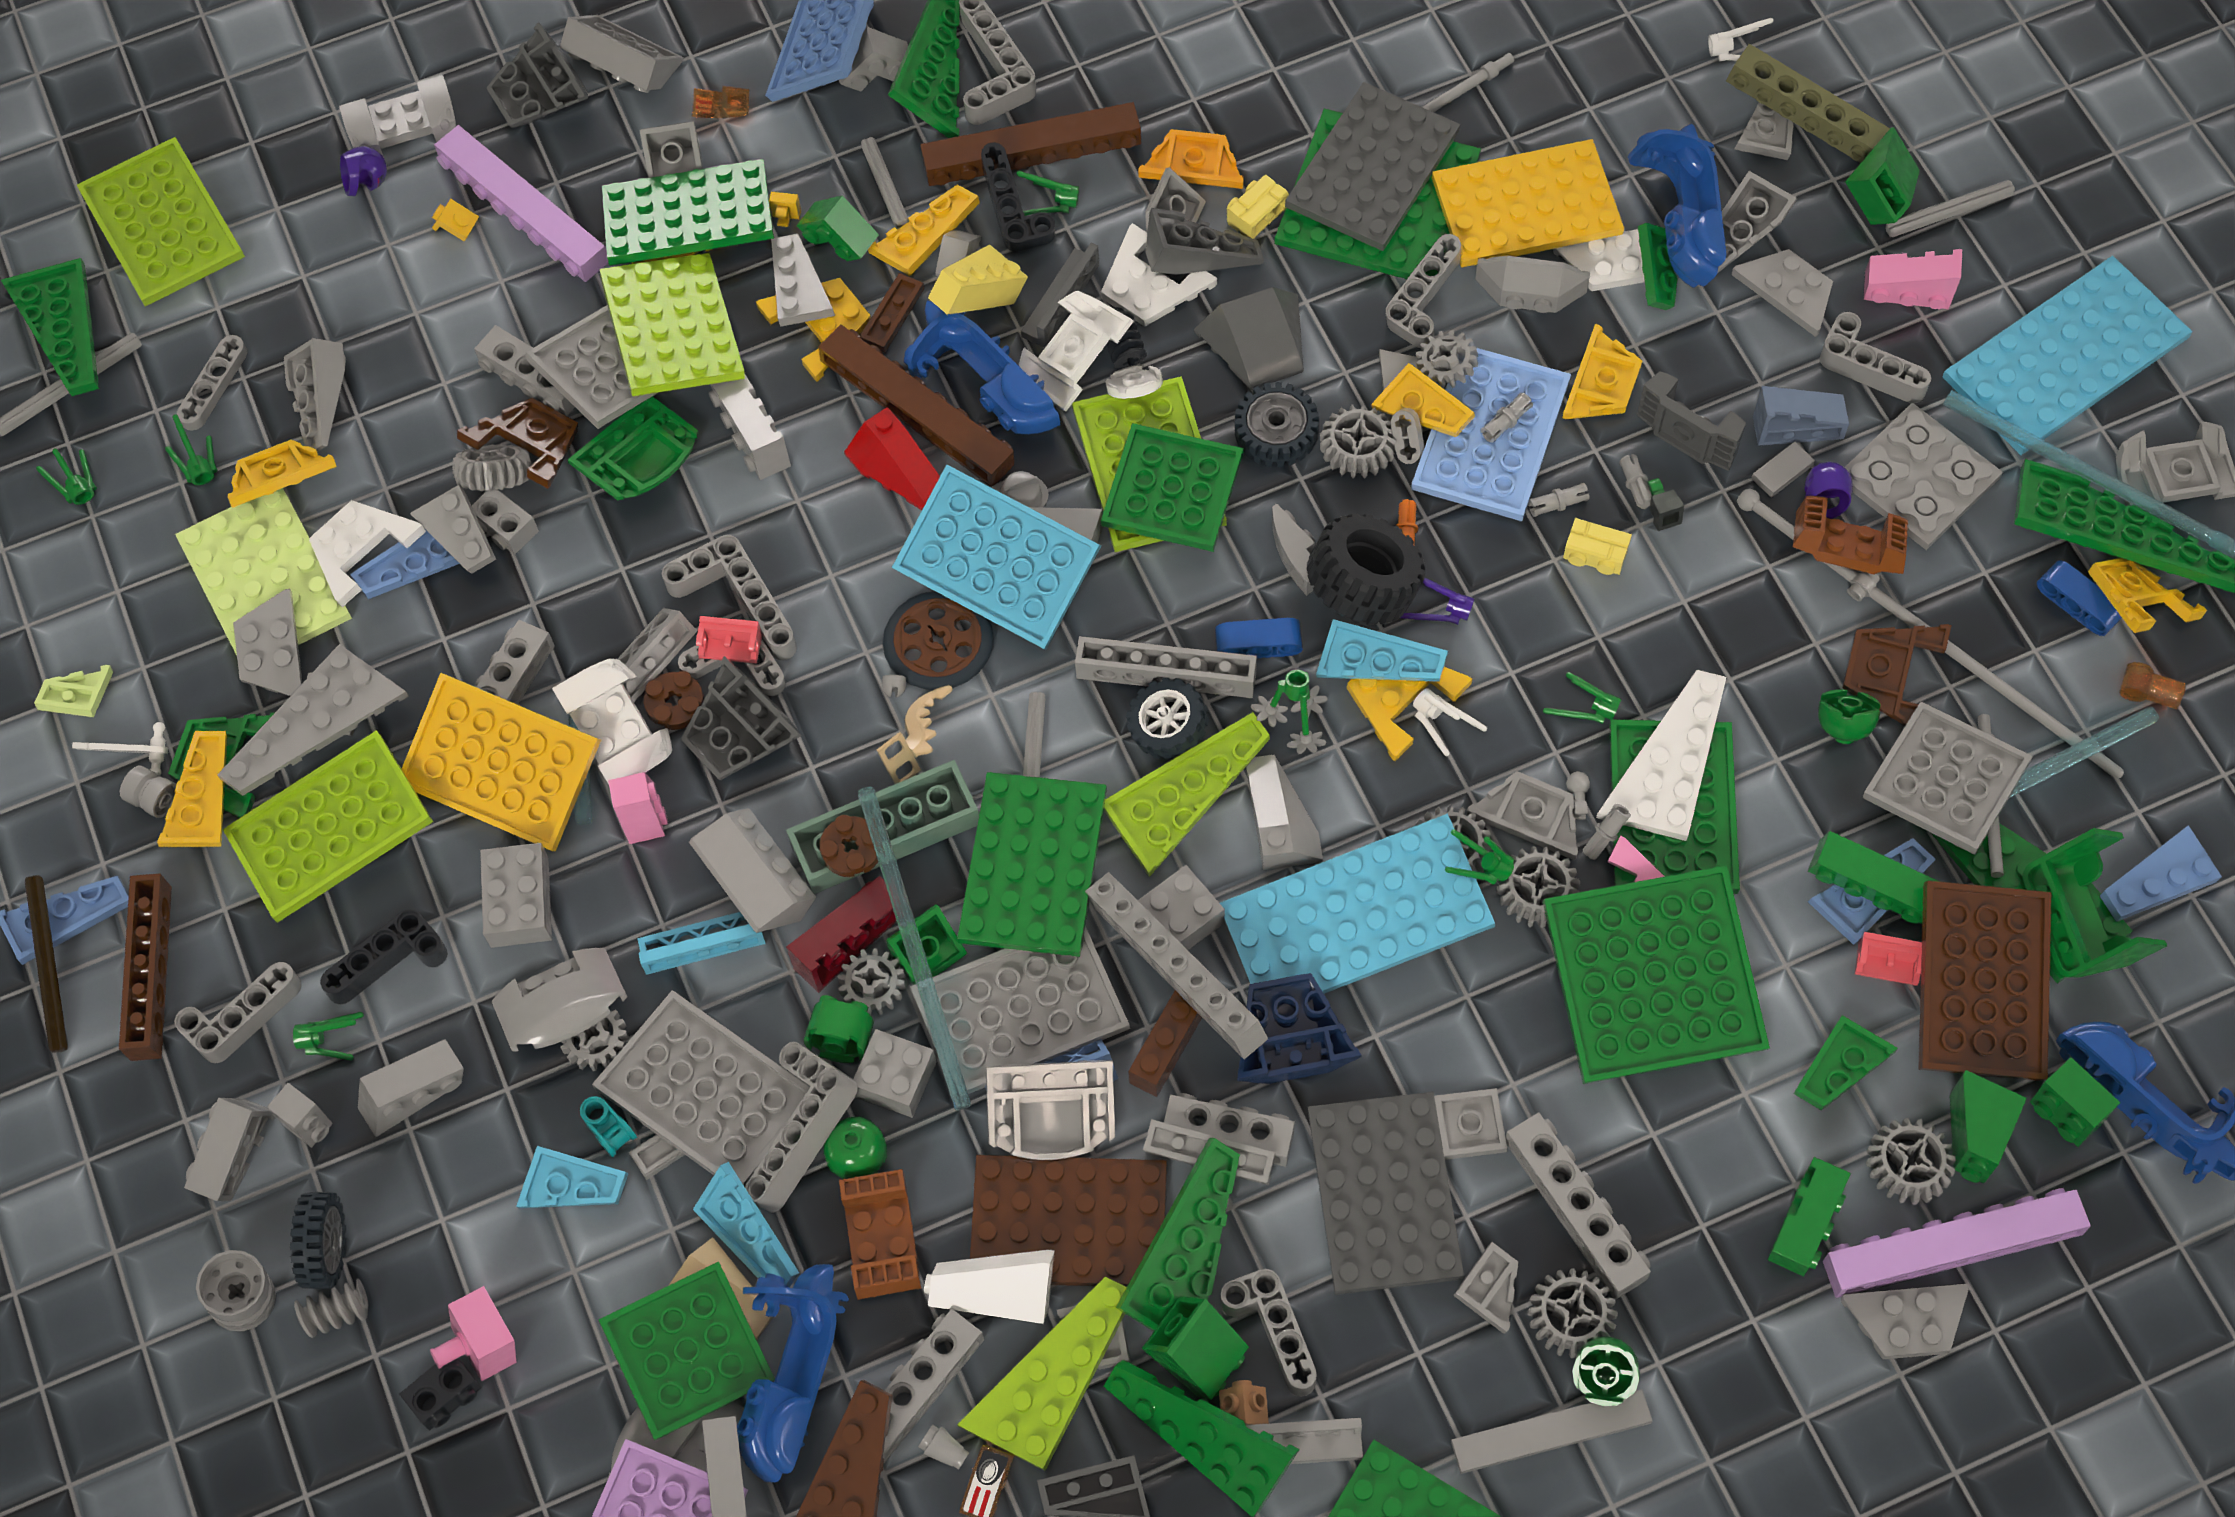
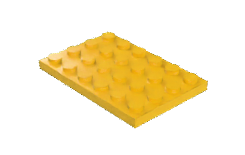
M1593 139L1432 172V180L1449 232L1457 236L1461 242V268L1477 265L1478 259L1516 257L1618 236L1624 232V226Z
M440 673L401 769L416 793L532 843H542L543 847L548 850L556 851L601 739L447 674Z

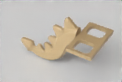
M952 686L936 688L919 697L910 706L905 716V728L908 738L905 740L903 734L899 732L877 749L894 784L909 779L921 771L915 757L917 758L919 755L929 754L933 751L932 746L927 741L936 736V731L926 729L932 721L930 718H924L930 714L929 709L925 707L934 706L933 700L935 698L942 700L952 692ZM899 740L902 750L891 759H888L885 750ZM910 761L913 767L912 771L902 779H899L896 775V770L905 762Z

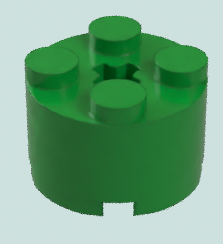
M821 996L819 1002L814 1005L804 1037V1045L810 1051H812L814 1046L820 1050V1057L834 1062L853 1063L855 1057H859V1061H861L867 1049L874 1025L872 1016L867 1013L868 1006L858 1001L846 1003L838 1001L832 996Z

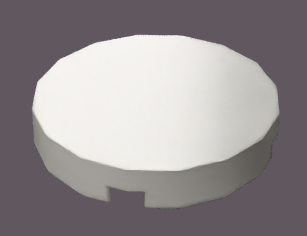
M1142 366L1120 369L1110 375L1111 379L1107 378L1105 381L1107 392L1110 396L1121 399L1145 396L1161 387L1163 384L1161 372L1153 366H1148L1149 370H1142Z

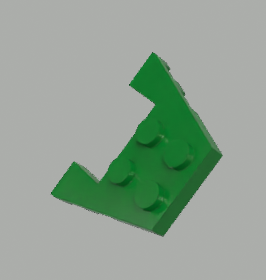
M275 712L266 716L250 714L244 715L243 718L227 719V717L188 720L169 769V776L177 782L180 781L184 769L183 764L195 731H226L227 765L241 750L245 737L247 735L254 736ZM225 783L223 810L239 819L252 810L256 797L253 793L249 792L242 796L234 789L227 788L228 785Z

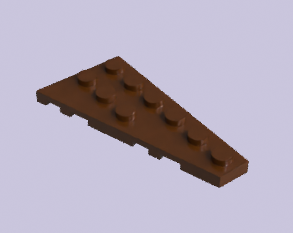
M865 1380L859 1382L796 1517H877L880 1495L879 1482L884 1465L883 1452L885 1437L888 1434L892 1394Z

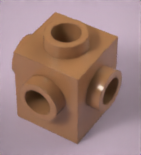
M1240 1380L1233 1382L1232 1387L1219 1391L1221 1410L1243 1420L1245 1425L1269 1424L1266 1387L1253 1386L1249 1380Z

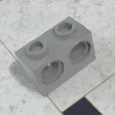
M498 489L493 491L487 490L472 505L483 532L492 536V541L501 550L507 548L515 555L539 532L534 518ZM496 512L494 515L488 516L490 513ZM516 528L514 531L508 532L510 529Z
M289 1083L283 1087L267 1106L269 1111L286 1129L311 1148L316 1142H320L326 1137L329 1127L333 1124L312 1100Z

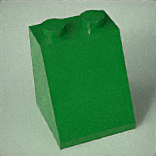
M1965 1070L1949 1096L1953 1156H1956L1953 1168L1955 1171L1960 1172L1964 1179L1984 1184L1999 1165L2027 1098Z
M1179 1296L1142 1347L1148 1355L1198 1398L1208 1400L1217 1397L1219 1391L1225 1388V1380L1232 1371L1240 1367L1245 1359L1244 1353L1249 1348L1244 1340L1206 1299Z

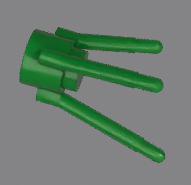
M1022 171L1017 172V176L1031 180L1035 185L1056 190L1055 202L1060 203V206L1023 211L1024 216L1039 212L1069 213L1070 207L1077 208L1079 186L1059 183Z
M174 414L172 418L189 455L187 466H185L170 446H167L165 450L184 473L188 483H193L194 485L207 484L213 480L214 473L218 471L214 463L212 437H206L207 459H204L201 455H195L178 415Z
M54 448L52 452L68 478L65 481V488L41 466H37L36 470L65 497L68 503L73 502L76 505H81L90 501L94 496L93 491L97 487L92 481L85 451L83 449L79 450L84 478L80 475H73L58 449Z
M1568 672L1566 677L1571 679L1572 683L1596 696L1591 708L1596 711V714L1552 708L1543 709L1545 714L1594 720L1603 724L1605 718L1613 720L1621 698L1603 692L1580 677Z
M1451 830L1453 836L1483 856L1481 866L1485 873L1453 867H1445V872L1485 880L1492 885L1497 880L1505 881L1511 876L1514 869V858L1507 855L1488 836L1484 837V841L1494 852H1488L1457 830Z
M357 1012L318 1022L296 1024L293 1028L294 1045L296 1049H305L306 1055L317 1054L353 1060L354 1056L352 1054L318 1048V1044H323L324 1031L353 1026L356 1024L354 1019L362 1018L364 1013Z

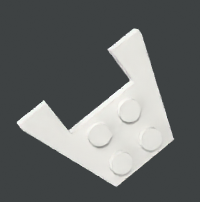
M1132 223L1101 290V298L1114 307H1120L1124 311L1131 312L1134 315V320L1145 327L1174 311L1175 306L1186 300L1191 301L1198 297V293L1207 288L1211 290L1217 285V278L1207 271L1190 273L1181 284H1177L1162 273L1152 272L1150 265L1137 258L1146 249L1147 232Z
M351 500L315 532L309 541L335 600L343 608L362 590L346 574L356 563L388 534H391L404 547L409 548L426 530L418 522Z

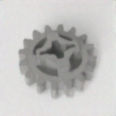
M1451 330L1447 336H1444V333L1439 331L1438 338L1435 339L1430 335L1428 336L1429 344H1420L1421 351L1416 352L1417 369L1435 383L1439 382L1442 388L1445 387L1446 383H1450L1451 387L1454 388L1456 385L1455 381L1459 380L1465 383V375H1474L1473 367H1478L1477 348L1474 346L1471 338L1466 340L1465 333L1463 332L1455 336L1454 330Z
M877 948L873 949L872 955H867L864 949L861 950V958L859 959L851 955L852 964H843L841 966L846 975H838L839 984H842L838 989L840 995L845 996L844 1002H862L868 1006L867 1013L870 1015L874 1009L877 1010L879 1015H883L882 1007L884 1006L891 1010L894 1009L892 1000L901 1001L902 995L899 990L906 989L905 981L901 980L905 977L904 970L898 969L900 967L898 959L890 961L891 957L887 951L882 957L879 956ZM880 968H885L892 976H889L888 973H883ZM872 979H876L873 981L872 985H867L871 983ZM852 988H855V991L861 992L863 998L856 995Z
M616 1009L589 1029L561 1041L564 1043L561 1046V1050L564 1054H568L567 1058L571 1064L577 1061L579 1068L582 1070L589 1064L592 1071H596L599 1063H602L606 1068L609 1065L608 1060L610 1058L614 1059L617 1055L616 1052L622 1050L625 1046L622 1040L629 1039V1036L623 1030L627 1026L623 1019H619L620 1015ZM608 1023L613 1027V1035H610L607 1031ZM574 1038H577L580 1042V1050L575 1048Z

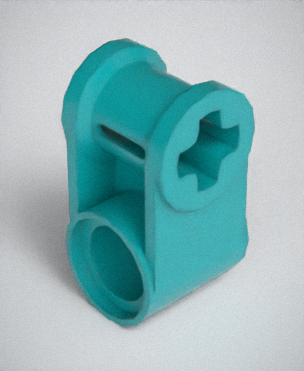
M589 1097L581 1104L580 1115L586 1126L612 1158L616 1156V1151L630 1139L635 1140L637 1138V1135L624 1119L618 1116L601 1097ZM595 1109L604 1110L603 1115L599 1119H589L590 1113Z

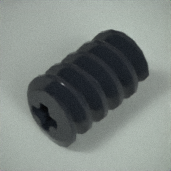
M1112 307L1134 320V315L1131 312L1124 311L1120 307ZM1135 322L1131 324L1118 343L1112 340L1107 342L1111 361L1117 370L1135 366L1147 357V352L1143 349L1144 343L1140 340L1141 335L1137 331V323Z

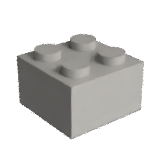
M1187 865L1138 900L1187 950L1191 949L1225 923V909Z
M875 1029L853 1079L858 1087L855 1097L913 1118L937 1062L934 1050Z

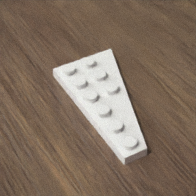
M1696 670L1601 807L1596 818L1604 820L1614 804H1620L1631 814V817L1624 824L1625 826L1687 841L1726 677Z

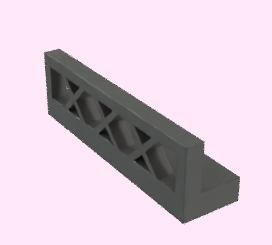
M1090 243L1085 252L1074 248L1022 328V338L1044 348L1048 345L1069 313L1058 302L1075 291H1083L1099 266L1098 245Z

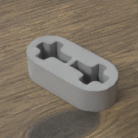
M1403 408L1392 416L1391 429L1393 439L1396 440L1395 450L1398 459L1405 464H1412L1421 458L1425 446L1418 414L1411 408ZM1403 416H1405V419L1411 420V424L1407 426V431L1405 424H1400L1399 422ZM1409 443L1411 448H1416V452L1412 454V457L1410 452H1405L1404 450Z

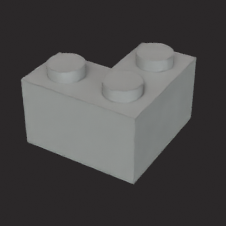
M866 26L859 43V50L852 64V71L848 77L839 80L840 84L861 92L876 76L894 81L908 48L907 42Z

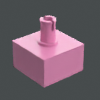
M484 1286L448 1304L451 1328L456 1337L434 1349H430V1353L439 1369L451 1361L466 1355L482 1382L517 1363L514 1339Z

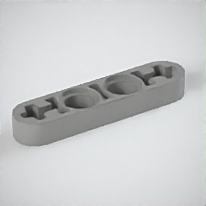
M236 335L226 336L216 347L178 408L177 415L183 428L193 431L205 424L246 358L247 348L240 337ZM216 368H226V371L223 375H212L213 371ZM202 390H212V394L204 399L198 397Z

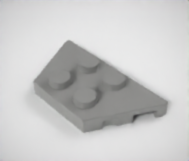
M1790 249L1746 262L1733 268L1732 276L1813 336L1817 337L1819 335L1833 283L1831 279Z
M285 589L233 622L240 680L275 693L279 692L291 696L301 686L302 674L292 591Z
M1516 771L1502 785L1490 790L1485 798L1477 804H1472L1468 807L1467 816L1475 812L1476 820H1484L1488 825L1543 848L1547 847L1553 852L1559 851L1560 855L1576 860L1578 847L1576 846L1574 799L1573 794Z
M1968 1284L1843 1294L1841 1296V1303L1844 1307L1849 1308L1859 1322L1857 1325L1864 1335L1872 1340L1873 1347L1882 1359L1948 1354L1953 1345L1969 1286Z

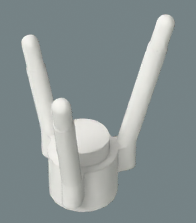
M1773 18L1761 20L1727 32L1709 35L1708 47L1711 57L1718 56L1719 62L1726 60L1737 61L1741 55L1729 54V51L1734 49L1733 38L1757 31L1759 27L1773 23Z
M1429 688L1419 693L1413 702V707L1418 710L1415 717L1423 723L1445 756L1449 755V751L1429 722V717L1436 719L1444 712L1455 720L1461 718L1484 732L1487 731L1485 725L1449 704Z

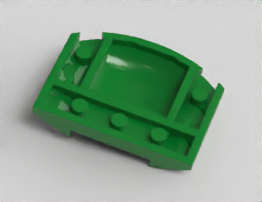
M652 396L625 412L568 459V463L616 500L636 497L662 484L682 466L693 449L695 439L698 436V430Z

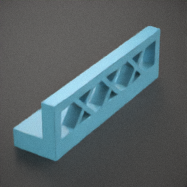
M741 912L637 938L640 948L639 958L647 975L766 944L763 931L756 933L750 924L737 927L740 921L746 920ZM720 927L723 929V931L708 934L712 928ZM685 935L694 937L693 939L678 942ZM658 942L664 945L651 950H647L646 947Z

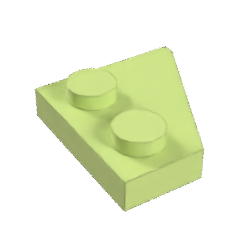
M100 666L101 671L84 675L83 671L70 673L65 677L58 676L45 679L34 702L37 710L94 717L112 677L113 671L111 666Z

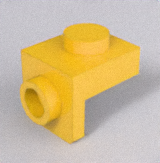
M450 198L445 206L440 204L434 212L432 218L436 221L432 229L437 231L439 227H442L457 238L465 241L479 216Z

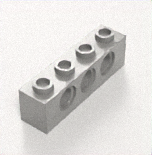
M495 325L474 348L480 367L488 373L493 371L498 374L506 384L510 386L516 385L521 388L523 393L529 398H537L550 408L568 416L575 406L554 386L548 387L552 384L526 360V352L533 347Z
M518 620L515 626L507 631L503 645L499 651L492 655L488 669L484 675L479 676L475 687L519 704L555 646L549 632ZM524 653L523 656L514 658L517 654ZM509 676L506 681L499 682L503 677Z
M1180 1093L1178 1096L1170 1094L1164 1123L1273 1151L1276 1153L1273 1164L1287 1166L1295 1121H1291L1289 1117L1276 1113L1271 1114V1116L1258 1114L1259 1112L1256 1109L1250 1107L1235 1109L1227 1107L1226 1103L1218 1100H1210L1209 1103L1198 1101L1196 1097L1185 1093ZM1195 1116H1202L1206 1119V1122L1201 1126H1194L1190 1123V1119ZM1225 1123H1233L1237 1126V1129L1232 1133H1226L1220 1127ZM1262 1129L1268 1133V1136L1265 1139L1258 1140L1252 1136V1133L1255 1130Z

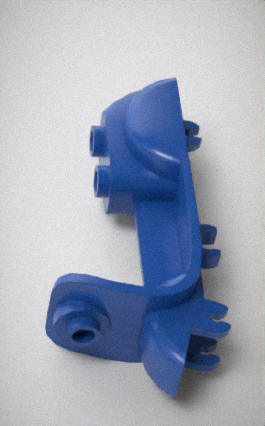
M1689 124L1680 131L1662 129L1639 137L1637 146L1628 155V161L1633 166L1661 171L1673 182L1679 204L1667 213L1664 220L1668 257L1678 277L1690 287L1695 288L1697 285L1704 287L1717 275L1718 267L1726 259V240L1724 237L1717 169L1714 160L1715 153L1711 151L1714 145L1711 142L1698 138L1694 125Z
M926 301L925 316L927 327L905 351L904 363L908 366L909 374L912 377L927 378V370L930 366H933L936 370L939 369L938 357L946 351L953 349L987 382L980 387V402L988 412L993 411L998 416V420L1007 431L1011 429L1016 434H1038L1060 425V416L1054 408L1053 401L1043 390L1044 380L1036 383L1039 379L1037 374L1028 376L1008 356L1010 353L1009 346L1006 345L1002 349L998 346L1000 344L999 336L990 338L976 323L964 316L966 312L947 315L933 302Z
M2088 1022L2073 1026L2058 1036L2056 1043L2061 1048L2059 1051L2060 1056L2065 1061L2070 1057L2073 1058L2121 1102L2117 1108L2132 1120L2130 1124L2132 1128L2138 1125L2146 1133L2143 1137L2144 1139L2152 1138L2173 1155L2187 1161L2183 1174L2188 1175L2192 1171L2197 1173L2192 1183H2200L2206 1174L2211 1171L2228 1180H2235V1147L2224 1136L2235 1125V1097L2229 1089L2223 1087L2218 1092L2224 1098L2225 1104L2218 1103L2214 1098L2209 1101L2208 1107L2218 1114L2209 1128H2203L2146 1079L2157 1065L2153 1055L2146 1048L2138 1046L2133 1042L2121 1026L2113 1025L2110 1022Z
M818 1264L806 1269L797 1278L793 1288H789L784 1284L785 1279L783 1277L767 1273L765 1278H757L755 1287H743V1294L758 1295L753 1301V1310L762 1311L765 1302H767L766 1316L775 1317L779 1312V1305L788 1306L792 1316L791 1330L775 1381L758 1379L753 1382L747 1392V1401L742 1417L737 1424L740 1454L752 1473L764 1482H778L783 1473H791L795 1467L800 1448L805 1446L803 1438L808 1436L807 1425L834 1340L837 1322L836 1313L845 1312V1308L840 1306L838 1302L849 1301L845 1293L832 1291L834 1270L830 1264Z

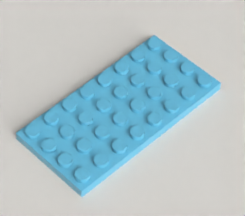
M2111 256L1944 371L1942 377L2022 455L2187 340L2193 331L2114 256Z
M1448 813L1220 902L1225 909L1224 919L1250 984L1311 973L1325 994L1495 927L1494 919L1477 880L1445 872V867L1472 871L1459 839L1451 834V830L1454 827Z

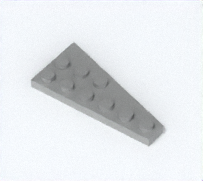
M339 644L217 775L220 780L243 796L275 777V773L289 764L292 766L302 761L301 757L315 749L316 751L322 749L357 728L358 723L373 714L377 716L385 711L384 708L396 700L400 702L409 696L404 689Z

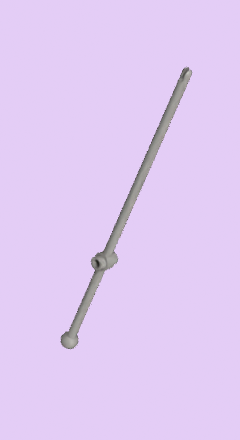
M1751 488L1745 489L1739 495L1737 503L1742 510H1753L1792 540L1794 539L1795 526L1763 504L1756 490ZM1825 563L1850 582L1851 586L1847 589V592L1856 601H1862L1864 597H1871L1911 628L1924 625L1925 627H1930L1877 588L1876 583L1880 580L1878 574L1857 573L1853 569ZM1948 640L1946 654L2112 777L2120 779L2123 776L2124 770Z

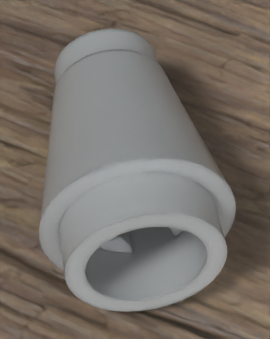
M933 1424L918 1446L925 1451L923 1455L952 1467L954 1466L958 1470L969 1454L942 1426L938 1428Z

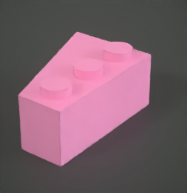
M1962 249L1953 250L1952 255L1935 256V251L1925 252V257L1908 258L1907 253L1870 256L1865 271L1864 300L1876 303H1896L1904 306H1924L1932 309H1949L1961 279Z
M645 772L608 780L613 808L629 844L665 836L663 825L668 824L666 811L662 807L655 783Z

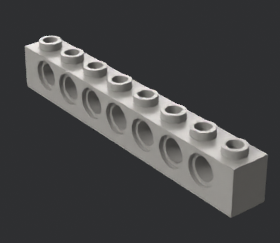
M1109 872L1085 891L1095 910L1243 1059L1247 1058L1268 1040L1259 1020Z

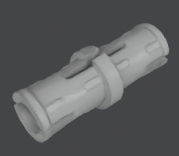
M1520 393L1505 408L1501 407L1497 411V415L1481 428L1482 436L1487 441L1493 443L1505 430L1513 428L1517 424V420L1533 407L1530 397L1525 393Z
M1581 483L1563 490L1560 488L1553 489L1550 494L1531 498L1528 505L1535 508H1531L1530 512L1533 517L1556 509L1563 511L1566 509V506L1588 501L1589 493H1581L1588 491L1585 483Z

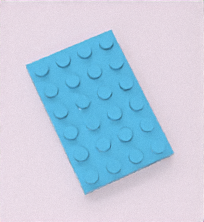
M946 465L892 568L1046 650L1101 545L959 470Z

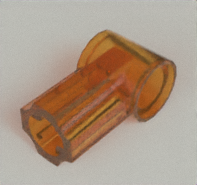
M2132 662L2126 666L2119 693L2129 701L2141 702L2149 700L2177 709L2184 696L2186 683L2155 674L2154 670L2147 664Z

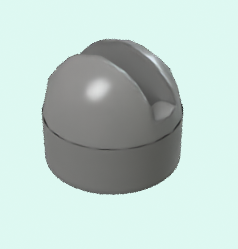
M900 675L883 676L882 687L884 693L891 697L892 692H895V697L901 696L905 692L906 677Z

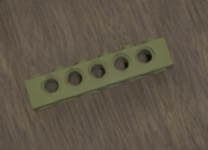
M1748 44L1726 79V82L1733 85L1736 89L1743 91L1759 103L1766 105L1782 117L1791 120L1807 132L1812 133L1860 163L1890 129L1751 44Z

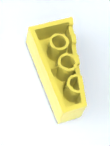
M989 244L944 268L928 299L947 315L1012 305L1019 296L1028 276L1020 270L1018 264L1005 258Z

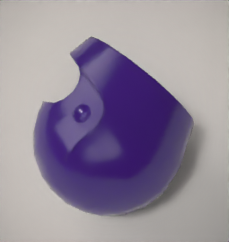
M359 146L341 154L340 172L346 195L355 197L359 183L366 185L372 191L384 182L387 175V166L383 156L371 147Z
M1836 462L1819 463L1807 475L1804 487L1805 497H1839V504L1834 508L1827 509L1826 518H1836L1850 506L1853 492L1851 474L1845 467Z

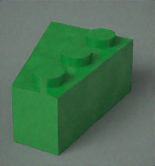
M1814 1157L1801 1179L1771 1249L1768 1261L1803 1277L1809 1268L1816 1269L1822 1252L1817 1249L1821 1240L1827 1241L1831 1234L1834 1223L1830 1222L1834 1211L1839 1213L1846 1195L1842 1193L1850 1177V1172Z

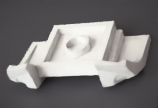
M1075 291L1058 302L1070 315L1039 357L1023 348L1019 367L1028 376L1033 374L1039 376L1036 383L1044 380L1043 390L1052 399L1053 404L1065 412L1083 390L1077 382L1085 374L1107 342L1112 340L1118 343L1134 322L1131 318L1081 291Z
M607 659L599 662L552 688L567 714H570L579 731L601 739L594 757L599 763L598 767L608 784V780L649 771L667 759L673 751L668 728L653 734L651 733L623 685L637 676L618 659Z

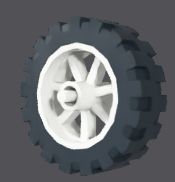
M1163 678L1161 682H1156V680L1148 684L1149 687L1146 689L1141 688L1137 692L1138 696L1136 699L1133 698L1129 704L1131 709L1126 714V718L1129 721L1127 728L1134 741L1144 753H1150L1152 757L1160 759V756L1165 759H1174L1173 756H1180L1190 748L1198 745L1197 741L1200 738L1203 739L1206 734L1205 726L1209 724V718L1206 715L1208 714V709L1200 694L1191 684L1187 683L1186 685L1183 680L1175 678V681L1170 680V678ZM1169 702H1175L1171 708H1169L1166 704ZM1183 704L1187 707V712L1177 713ZM1150 717L1159 719L1148 726ZM1179 720H1185V722L1182 724V726L1179 727V722H1178V721H1179ZM1162 727L1161 735L1152 734V732Z

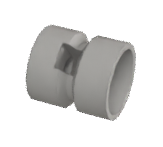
M138 765L125 776L120 787V797L135 807H141L146 813L156 818H162L167 815L168 809L171 808L177 784L158 776L155 772L144 766Z

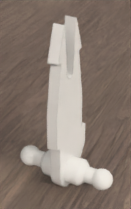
M157 722L153 725L154 736L150 739V746L72 743V748L80 750L149 753L150 770L158 776L162 773L160 768L161 763L164 761V756L168 754V748L165 747L166 740L163 738L165 725L162 722Z

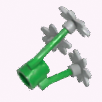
M1302 670L1288 672L1285 680L1278 681V689L1270 701H1267L1263 696H1258L1259 704L1251 705L1252 710L1259 712L1257 721H1263L1268 718V723L1271 727L1276 726V720L1286 723L1287 718L1283 713L1287 712L1288 707L1279 706L1278 704L1283 692H1285L1290 700L1296 702L1291 708V712L1301 711L1302 720L1300 735L1290 734V738L1293 741L1289 742L1287 747L1297 748L1298 754H1302L1306 748L1310 752L1316 753L1317 746H1324L1326 744L1325 740L1320 739L1322 732L1312 734L1309 730L1308 717L1311 710L1317 714H1322L1323 710L1318 704L1326 702L1328 698L1326 696H1317L1320 690L1318 685L1309 690L1308 672Z

